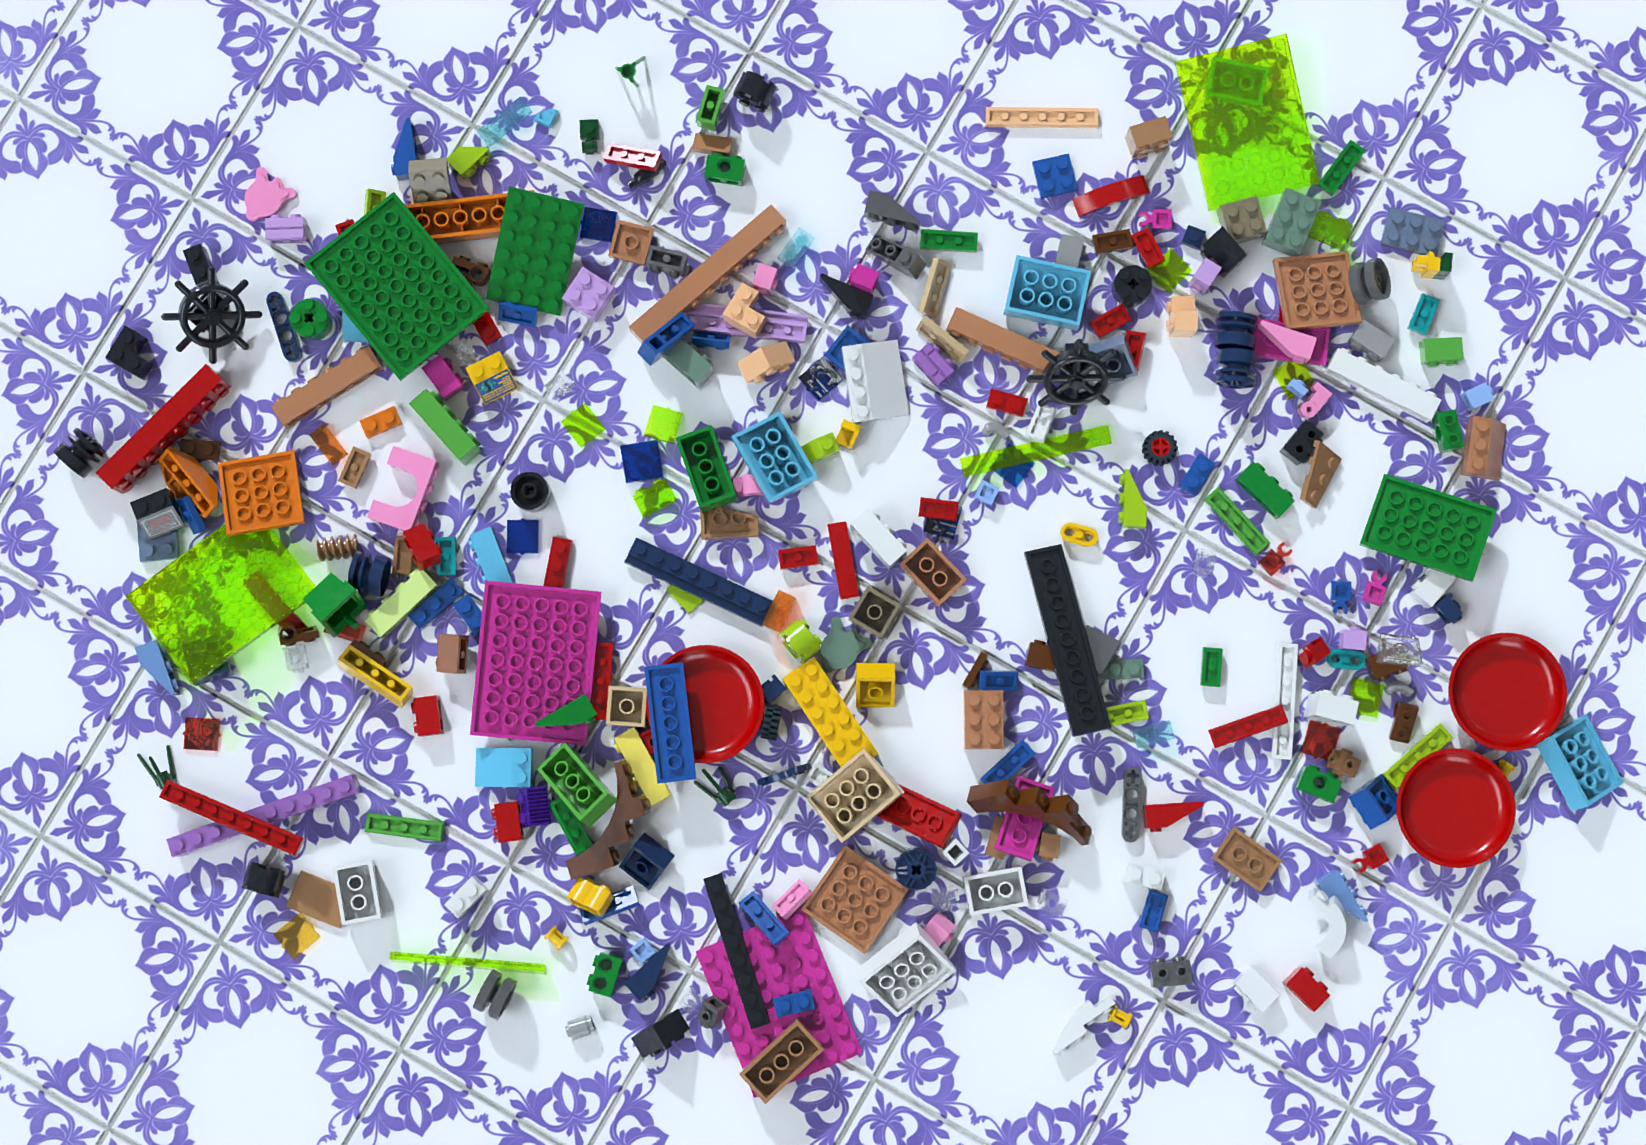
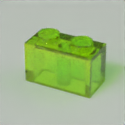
M1318 211L1308 237L1341 250L1347 242L1353 225L1349 224V221L1346 219L1332 217L1329 212Z

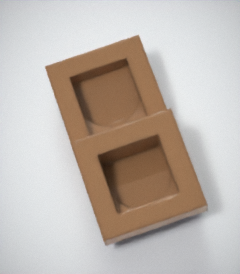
M995 815L985 854L1004 860L1005 853L994 849L1003 821V817Z

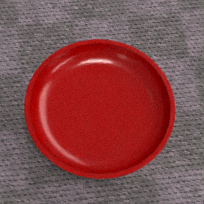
M1496 633L1480 638L1472 643L1456 660L1449 677L1448 699L1454 718L1463 731L1472 739L1495 750L1519 751L1539 744L1556 729L1566 708L1567 685L1564 673L1557 659L1541 643L1521 634Z
M697 645L676 652L661 665L684 663L695 763H715L733 757L752 741L762 722L764 694L757 674L741 656L723 647ZM646 696V713L651 727L648 696Z
M1451 748L1430 753L1410 768L1398 790L1396 813L1405 839L1418 854L1440 866L1467 868L1489 860L1505 845L1515 823L1516 804L1514 793L1507 777L1495 763L1477 752Z

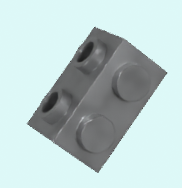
M650 245L646 265L653 273L661 274V272H665L670 277L679 278V276H685L689 258L687 253Z
M1184 956L1173 957L1172 961H1165V958H1155L1153 962L1148 963L1150 984L1153 988L1192 984L1190 960L1185 959Z

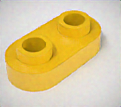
M1069 522L1060 529L1061 538L1069 543L1083 547H1092L1098 541V533L1090 527ZM1066 530H1072L1073 535L1068 536ZM1085 535H1090L1091 541H1086Z

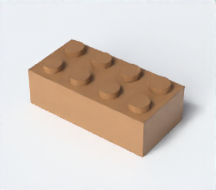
M797 1018L739 1072V1075L766 1104L824 1050V1046Z

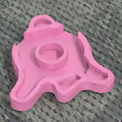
M264 167L257 168L256 179L245 193L247 219L255 222L258 219H263V217L276 215L286 201L297 196L296 190L284 187L279 177L269 181L267 170Z

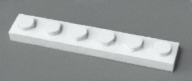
M1277 643L1274 707L1282 704L1289 723L1273 728L1271 759L1292 760L1298 644Z

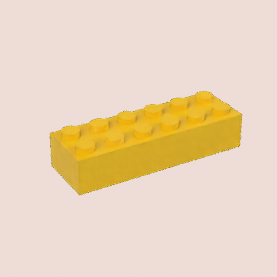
M815 657L782 678L840 767L846 764L863 748L873 757L878 755L871 741Z

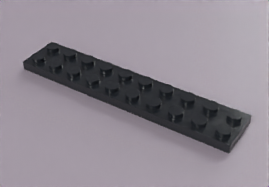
M1062 544L1025 551L1024 557L1072 737L1110 729V720Z

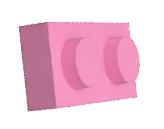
M799 878L772 907L783 919L787 920L813 892Z

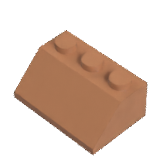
M1472 416L1467 419L1460 475L1499 481L1506 424L1493 418Z

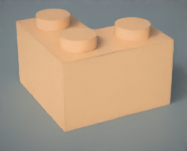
M742 282L723 312V321L757 339L766 324L765 316L753 310L759 300V291Z
M1172 296L1169 302H1166V313H1169V320L1166 321V332H1169V337L1192 338L1198 330V311H1195V296Z
M784 341L761 346L737 364L746 383L754 382L758 384L765 380L766 375L770 376L777 371L782 373L789 370V365L794 363L795 359L787 342Z

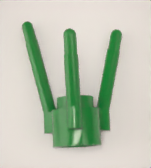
M642 56L632 64L627 63L622 67L616 66L615 70L620 72L625 79H629L635 87H639V84L634 79L637 72L636 66L644 61L646 57Z

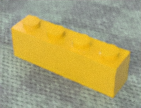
M349 644L339 656V667L401 709L413 695V687L352 645Z

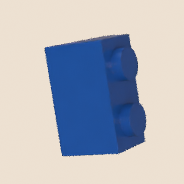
M1382 773L1358 788L1348 797L1370 830L1389 821L1396 814L1397 795Z

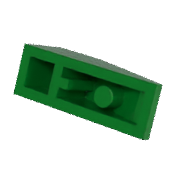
M585 693L539 719L534 724L536 727L575 725L583 722L587 725L595 720L594 716L597 713Z

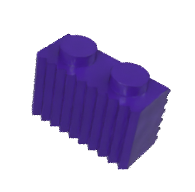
M547 786L519 789L517 801L521 805L519 819L523 824V828L552 823Z

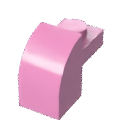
M752 474L733 478V487L737 498L751 495L764 496Z

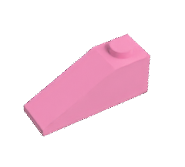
M1263 320L1258 324L1257 328L1287 357L1292 358V361L1303 364L1310 360L1316 337Z

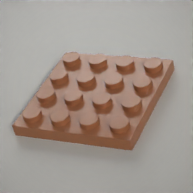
M1348 251L1273 259L1272 263L1285 328L1295 331L1355 325L1362 322L1359 304L1355 301L1349 286L1348 271L1351 263Z
M844 845L801 910L865 954L909 889Z

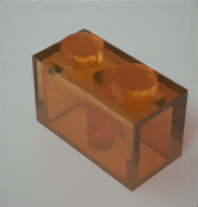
M778 590L762 625L780 634L784 630L797 602V598Z

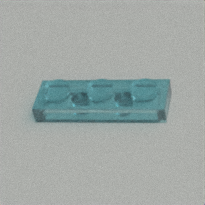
M519 97L476 132L486 145L491 147L533 112L523 99Z

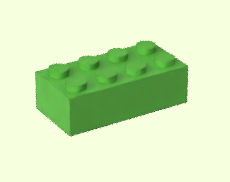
M425 389L409 405L455 457L466 466L482 452L479 448L481 443L471 433L469 435L466 433L469 430L459 419L454 420L456 415L446 404L444 406L441 405L444 402L434 391L429 392Z
M565 742L537 768L539 773L579 821L589 827L618 801L578 752Z

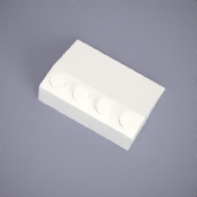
M898 340L843 346L841 351L853 423L909 415Z
M916 922L857 968L859 982L896 1017L957 971L929 934Z

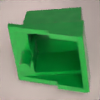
M333 573L326 576L303 598L304 602L313 610L311 613L333 638L348 625L353 629H357L360 624L355 618L368 607L354 587L346 580L342 582Z

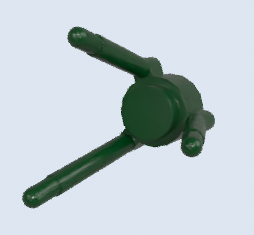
M169 745L166 746L169 774L167 770L160 772L152 756H149L151 765L157 774L155 775L141 754H137L140 762L151 775L157 787L159 786L160 790L163 789L167 779L174 782L173 779L177 778L174 772Z
M718 767V770L727 788H721L705 769H702L703 774L717 789L718 793L716 795L697 781H694V784L713 798L718 805L722 804L725 807L736 798L733 794L735 790L730 785L722 767Z

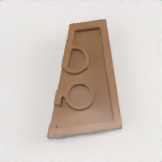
M1314 440L1313 447L1316 448L1313 457H1310L1309 464H1311L1309 475L1305 476L1300 499L1304 503L1315 509L1342 460L1341 457L1318 440Z
M723 507L702 513L700 510L702 540L759 537L758 516L723 509Z

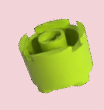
M803 619L800 621L795 620L778 634L779 639L781 637L784 638L785 641L782 644L795 659L798 657L802 659L800 661L801 664H804L821 649L820 644L822 643L816 634L812 635L808 630L810 627Z

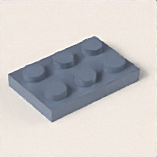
M1390 207L1387 212L1380 245L1420 255H1426L1429 251H1432L1435 257H1437L1445 220Z
M137 522L140 562L180 559L178 530L150 541Z

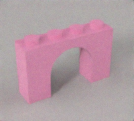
M393 446L387 464L411 473L417 483L416 495L411 502L399 507L373 499L367 518L405 531L420 525V515L426 510L427 502L425 501L427 496L431 495L434 484L432 482L434 477L438 476L440 466L439 462L434 459Z

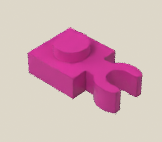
M1153 209L1152 215L1145 211L1139 213V217L1146 218L1145 222H1139V227H1146L1148 224H1152V230L1172 229V209Z
M1375 570L1371 574L1372 582L1368 581L1366 583L1362 601L1380 607L1387 587L1382 586V583L1387 580V574H1383L1381 579H1378V571Z

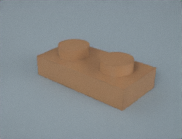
M353 446L338 481L357 489L372 454Z

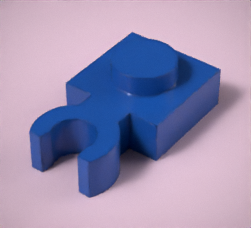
M1331 580L1330 600H1336L1332 607L1334 614H1337L1339 606L1343 607L1344 614L1348 613L1345 601H1351V581Z

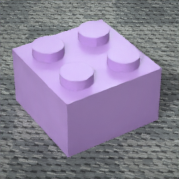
M582 267L563 295L562 300L566 305L596 323L615 295L616 289L613 285Z

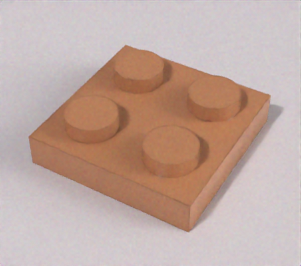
M617 220L608 257L645 266L655 231L654 228Z

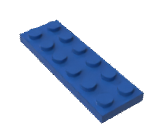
M684 663L644 667L657 784L697 779Z

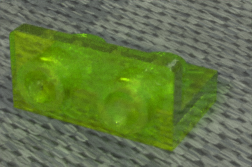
M659 478L651 483L652 486L646 489L642 487L634 492L635 495L632 498L643 518L678 501L666 478L663 480Z

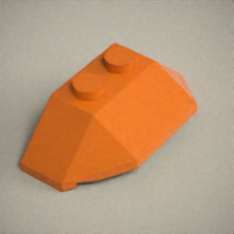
M168 447L158 459L165 484L173 491L177 499L189 495L199 515L207 518L217 507L218 485L195 457Z

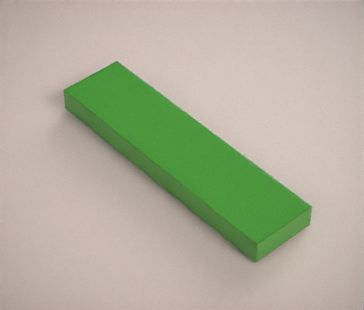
M1219 486L1204 499L1210 508L1255 556L1270 544L1268 539Z
M367 813L365 832L442 842L445 822Z

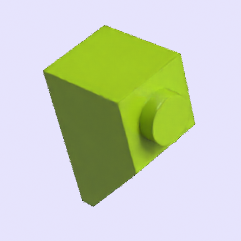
M833 432L801 446L811 464L840 453Z

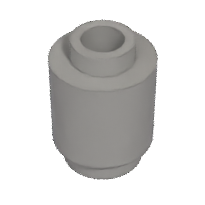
M586 1015L567 1021L568 1025L565 1026L568 1038L572 1037L573 1040L590 1035L591 1032L595 1031L592 1017H586Z

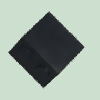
M1223 226L1199 249L1203 259L1206 257L1222 267L1217 275H1221L1223 278L1238 267L1247 256L1245 251Z

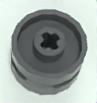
M1381 258L1370 259L1366 263L1359 262L1350 266L1348 271L1349 286L1358 304L1364 305L1374 300L1380 301L1390 297L1391 279L1388 268Z
M492 969L474 1001L473 1009L483 1012L491 1003L488 1016L498 1020L509 1005L518 981L508 977L499 986L502 980V973Z

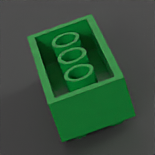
M712 425L676 437L701 512L705 513L738 501Z

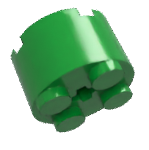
M307 298L298 302L289 315L292 328L306 340H321L332 329L331 313L323 304L313 299Z

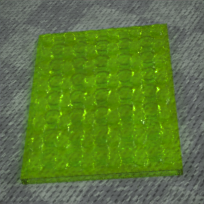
M1287 33L1174 62L1208 211L1218 209L1223 204L1254 196L1262 198L1282 193L1286 187L1294 190L1320 183Z
M224 524L125 597L190 684L194 686L304 605L303 598L316 586L272 529L228 537Z

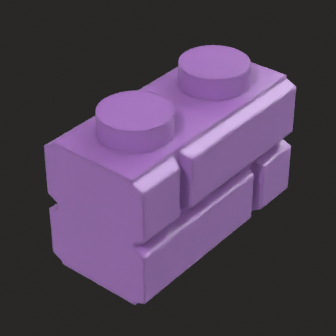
M927 343L912 357V361L938 388L953 375L954 364L948 358L944 359L940 355L942 352L937 345Z

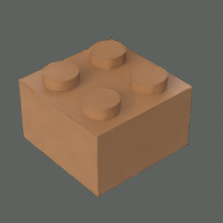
M1166 116L1130 126L1125 136L1131 159L1135 157L1142 159L1152 152L1156 154L1164 152L1173 138Z

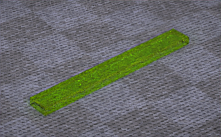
M1108 425L1047 438L1044 444L1034 441L960 458L959 460L963 477H969L1112 444Z
M392 951L389 956L392 962L483 970L494 969L496 971L547 975L548 970L545 964Z

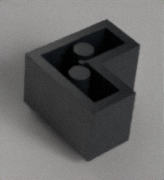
M127 326L123 327L105 356L109 361L142 380H145L154 365L138 355L148 339Z
M676 1009L631 1037V1040L642 1058L648 1055L654 1057L661 1050L663 1052L670 1048L673 1040L676 1043L685 1037L684 1033L690 1028L679 1009Z

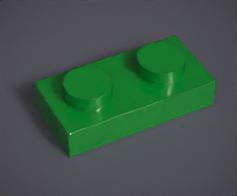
M1202 647L1200 686L1220 687L1222 648Z

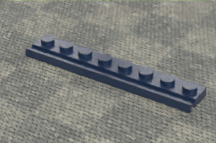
M637 537L624 561L625 564L762 628L775 601Z

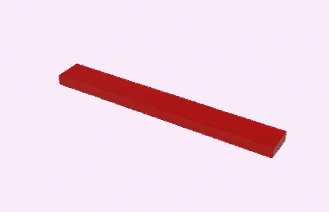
M168 779L159 795V798L295 857H297L305 841L303 837Z

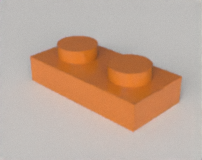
M395 406L359 420L367 439L403 424Z

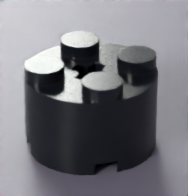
M743 71L733 95L739 99L738 102L746 107L751 105L757 111L765 113L777 90V86L771 81L768 84L764 81L765 77L751 71H746L745 73Z
M1137 265L1126 266L1120 269L1112 282V295L1119 304L1123 303L1125 307H1137L1150 294L1152 279L1147 269ZM1130 283L1133 284V286H1135L1134 289H1131V286H1129Z
M524 472L517 475L511 483V498L523 511L535 513L548 505L552 495L551 488L540 474ZM528 489L533 490L534 494L532 496L527 492Z
M251 862V865L247 866L241 888L279 898L286 875H284L285 871L275 867H270L267 870L266 866Z

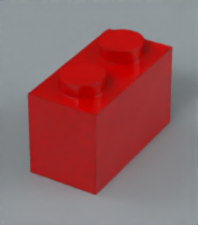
M424 523L403 531V541L419 571L441 563L440 555H442L439 544L435 545L433 541V532L431 529H427Z
M433 695L413 698L414 703H411L412 714H415L416 722H413V728L418 737L444 734L440 696Z
M518 801L494 804L491 813L492 819L496 820L497 828H494L495 840L498 839V843L524 840L523 825L519 819L521 809Z
M1298 966L1282 983L1310 1011L1315 1012L1331 995L1327 992L1328 987L1323 982H1317L1313 978L1314 973L1309 968Z

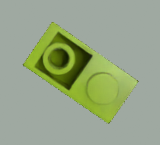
M459 146L447 157V162L465 180L467 177H472L480 165H485L489 161L491 153L487 147Z

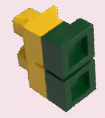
M1429 251L1426 255H1417L1416 259L1412 261L1411 272L1421 273V278L1444 280L1452 270L1453 253L1445 252L1441 257H1435L1432 251Z

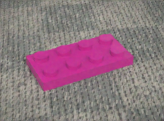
M1259 318L1258 323L1255 324L1258 327V324L1263 320L1284 327V322ZM1258 328L1255 332H1252V335L1256 337L1254 351L1258 353V358L1294 362L1292 358L1287 357ZM1330 328L1295 330L1317 338L1310 360L1303 364L1326 366Z
M1019 775L1014 784L1019 790L1040 787L1049 798L1052 797L1055 789ZM1005 812L994 849L1031 862L1044 821L1021 814Z

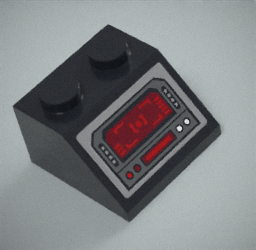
M167 488L130 502L137 522L150 541L186 526L173 491Z

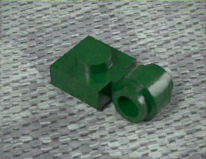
M579 120L580 140H585V142H582V153L594 155V153H598L597 141L593 140H599V120Z

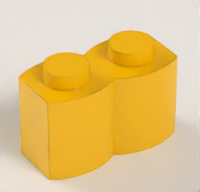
M579 877L567 895V899L571 904L599 917H603L614 899L610 888L605 885H595V882L587 877L585 879Z

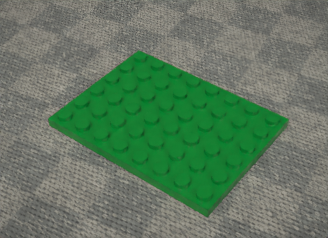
M395 192L391 193L304 263L400 381L490 310L489 306Z

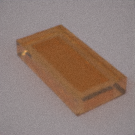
M326 424L321 425L309 435L332 465H335L348 455Z

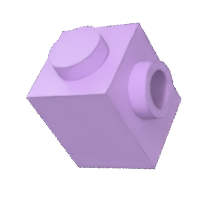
M1352 626L1349 630H1340L1339 649L1362 652L1366 650V647H1369L1370 638L1367 636V631H1361V627Z

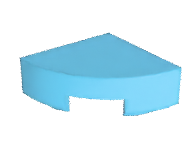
M549 109L541 113L539 112L533 120L551 129L559 111Z

